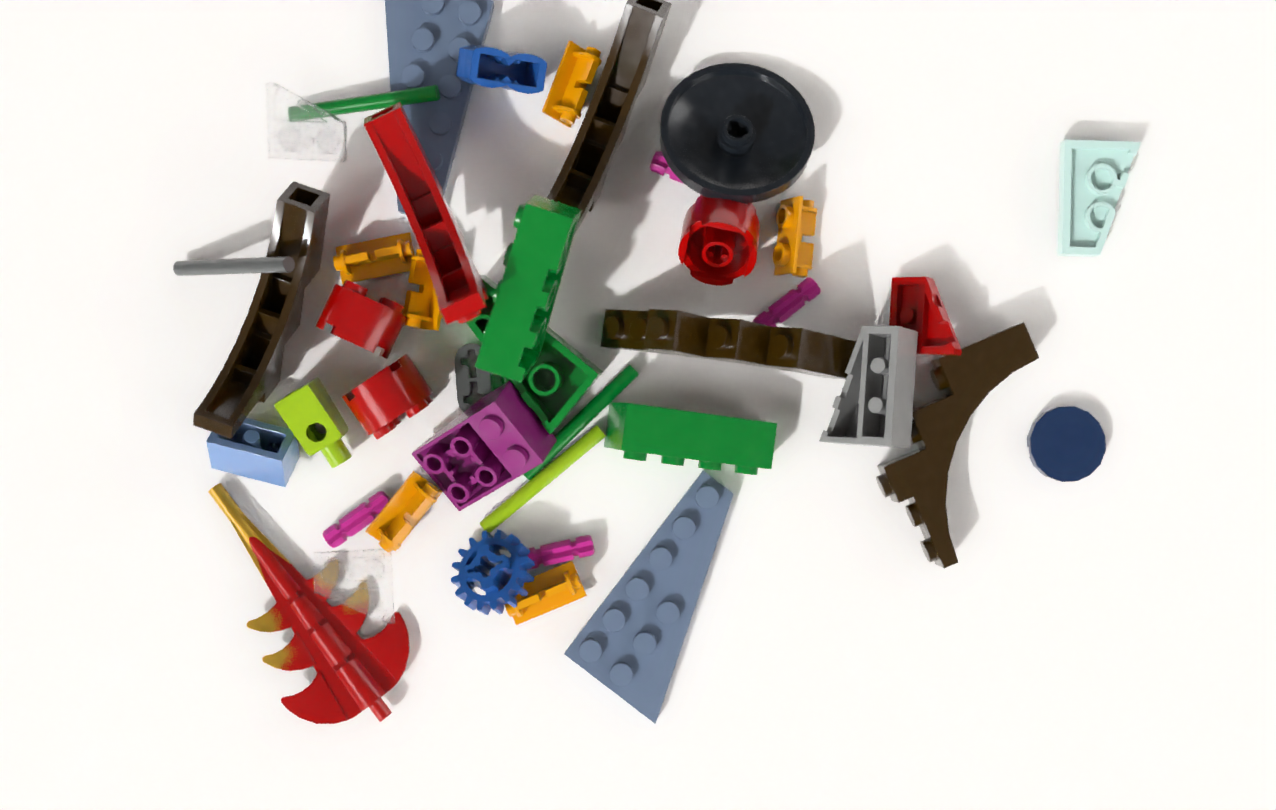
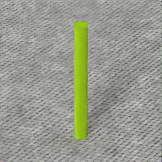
M598 425L594 426L479 523L482 528L489 533L495 530L606 437L604 432Z

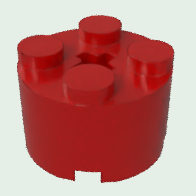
M703 195L697 197L695 203L685 214L678 249V256L682 266L684 262L687 268L691 270L690 275L693 278L708 285L726 286L733 284L734 279L742 275L745 278L752 272L757 260L760 223L756 215L755 206L751 203L744 204L733 200L708 198Z
M349 280L344 281L342 286L335 284L316 323V327L323 330L326 323L333 326L331 334L373 353L378 346L382 348L379 356L388 359L407 318L402 314L404 306L385 297H380L379 301L376 302L366 297L368 289Z
M408 354L397 359L398 361L385 367L342 396L368 436L373 434L377 440L402 422L399 418L400 415L406 413L411 418L429 406L433 401L430 397L433 390Z

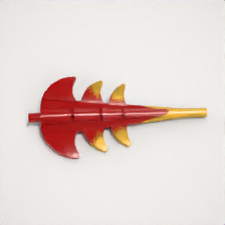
M221 483L212 487L208 493L231 522L276 600V604L268 612L248 621L247 627L259 632L270 633L291 627L294 632V637L288 645L274 654L263 656L262 661L276 669L295 671L314 667L317 672L315 679L308 687L294 695L282 697L281 703L297 717L315 724H336L348 721L368 707L379 722L383 721L392 714V711L381 697L399 682L406 669L410 654L409 632L402 615L399 612H394L390 622L382 631L373 637L363 639L358 634V631L363 626L369 612L370 598L367 584L360 583L350 599L340 605L331 606L327 599L332 595L338 583L340 573L339 560L332 558L319 574L307 580L248 519Z

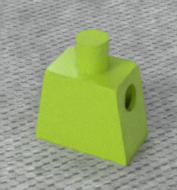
M316 377L273 404L309 456L321 450L332 469L352 457L341 439L348 432L349 428L319 377ZM315 423L322 424L326 429V433L318 432Z

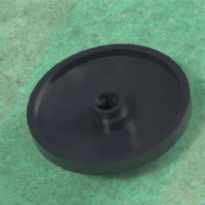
M723 63L708 66L690 74L672 90L663 107L659 135L661 150L668 166L686 186L708 198L733 200L746 204L775 197L791 187L799 179L808 165L813 150L815 126L812 113L805 99L786 79L759 66L744 63Z

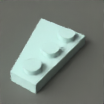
M1070 139L1060 142L1057 256L1097 257L1101 255L1116 213L1115 207L1122 189L1126 186L1130 175L1128 174L1133 157L1137 155L1141 142Z

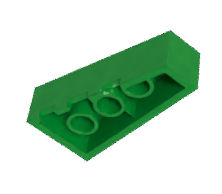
M534 195L525 205H519L513 222V227L517 228L514 242L509 243L504 255L503 265L506 266L505 271L494 293V306L484 330L483 341L474 366L475 368L522 383L539 359L581 214L580 209L538 195Z
M480 275L488 295V299H485L486 307L480 309L481 313L476 318L466 322L481 343L486 324L494 306L493 297L497 284L486 275ZM548 326L539 359L522 383L514 380L511 381L521 393L520 396L529 408L533 409L542 421L544 428L551 435L584 397L603 371Z
M611 402L608 410L604 447L624 451V459L646 461L647 454L661 455V463L684 466L685 459L699 460L698 468L721 471L723 463L735 465V473L757 475L758 468L772 469L777 423L633 403Z

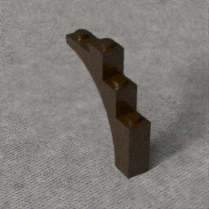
M628 0L625 4L607 61L584 120L564 165L547 196V199L581 210L575 234L588 211H592L601 195L613 156L624 138L635 102L645 86L672 3L664 0Z
M293 181L277 199L274 223L266 257L290 256L295 262L294 270L282 273H261L248 314L237 340L214 384L194 412L193 426L231 439L257 402L265 403L280 382L284 346L300 326L305 288L320 270L330 201L329 193Z
M605 309L600 347L717 360L822 378L846 380L848 374L845 373L856 341L804 328L771 327L742 319L709 318L680 310L649 309V311Z
M1024 322L962 347L961 355H943L931 360L934 368L930 370L932 381L938 391H944L945 396L913 409L911 444L917 443L918 449L877 466L880 475L876 476V481L881 493L885 498L890 496L892 501L898 503L908 499L909 505L905 506V510L914 527L919 526L925 540L920 541L925 557L930 563L934 561L937 566L944 569L959 563L949 534L946 508L948 472L955 447L970 416L989 392L1013 372L1039 359V355Z

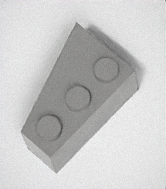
M862 326L845 373L848 374L840 396L835 397L832 408H835L827 431L823 430L819 442L910 448L917 331L901 326Z

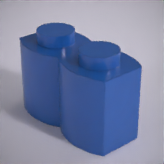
M468 45L459 49L456 76L467 83L483 87H501L520 93L535 94L544 90L547 62L532 54L504 52L492 47Z

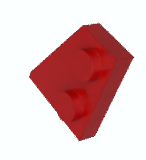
M926 276L892 277L889 326H901L918 332L916 355H961L962 349L934 279Z

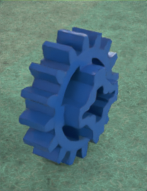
M497 529L493 537L485 530L482 531L481 541L478 542L472 537L468 539L471 546L468 551L461 548L458 550V553L463 558L461 562L452 563L451 567L459 571V574L450 579L451 583L459 587L455 591V595L464 601V605L473 611L477 609L484 615H488L492 608V610L500 615L504 612V604L508 603L513 608L517 606L515 597L518 594L527 596L528 592L523 588L525 582L534 581V577L527 570L534 567L535 562L528 557V554L531 552L529 548L521 543V540L512 533L508 536L502 530ZM500 550L509 551L511 557H507L505 554L502 555ZM474 588H480L485 591L486 595L478 594Z

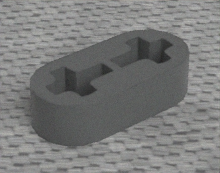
M469 343L463 345L455 355L457 401L463 412L472 406V404L466 403L465 399L466 396L472 395L473 382H477L479 394L486 396L493 391L492 373L476 368L477 377L471 378L470 367L462 363L463 359L469 357V351L475 350V354L478 356L481 347L478 344Z

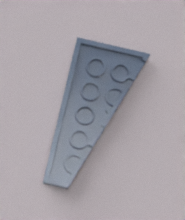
M385 0L390 92L437 85L439 88L440 100L404 105L402 107L442 186L444 196L474 84L467 83L456 76L459 49L468 45L484 46L495 4L492 0ZM397 196L398 212L406 215Z
M704 470L701 471L564 652V655L654 724H656L734 495V493Z

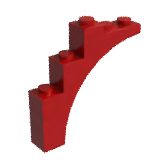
M398 102L364 118L363 125L383 163L414 232L432 279L439 310L446 324L448 325L456 320L459 324L476 318L481 313L480 309L486 307L485 299H488L487 290L465 246L464 236L443 196L442 186L401 103Z

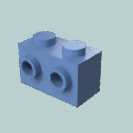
M250 418L244 420L231 439L211 432L206 441L212 469L285 488L300 458L298 440L290 429Z

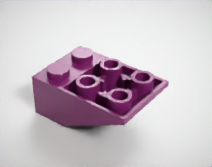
M510 380L482 397L411 453L458 511L465 509L542 464L557 441L553 434L550 435L542 425V421L533 409L529 408Z

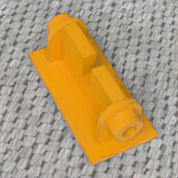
M568 41L542 109L544 114L568 128H571L576 119L581 118L582 114L580 112L588 94V91L585 89L587 84H592L596 70L602 63V60L599 58L601 51L589 46L585 50L573 41Z
M803 196L781 200L776 214L778 226L777 244L773 251L775 276L792 274L793 277L807 278L808 271L812 270L814 244L802 242V235L815 236L817 208H814L813 200H805Z
M407 232L335 247L336 256H333V262L336 271H340L342 284L346 280L359 282L409 272L412 261L411 257L415 256L411 233Z
M417 249L416 256L411 257L408 283L420 285L419 292L411 290L406 292L402 313L407 317L404 325L415 329L439 331L443 316L439 310L437 296L421 250Z
M413 471L365 532L380 541L378 544L387 552L396 551L401 547L402 542L430 507L437 502L438 497L442 494V490Z
M569 561L533 576V582H525L523 588L526 589L528 594L527 596L518 594L515 597L517 601L515 608L508 603L504 605L508 615L513 617L516 625H519L586 597L587 594L573 561Z

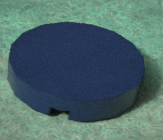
M1066 406L1047 410L1041 413L1032 423L1028 432L1027 447H1029V454L1031 456L1029 458L1033 466L1045 477L1059 482L1079 481L1090 476L1101 465L1106 452L1104 431L1100 422L1088 411L1078 407Z

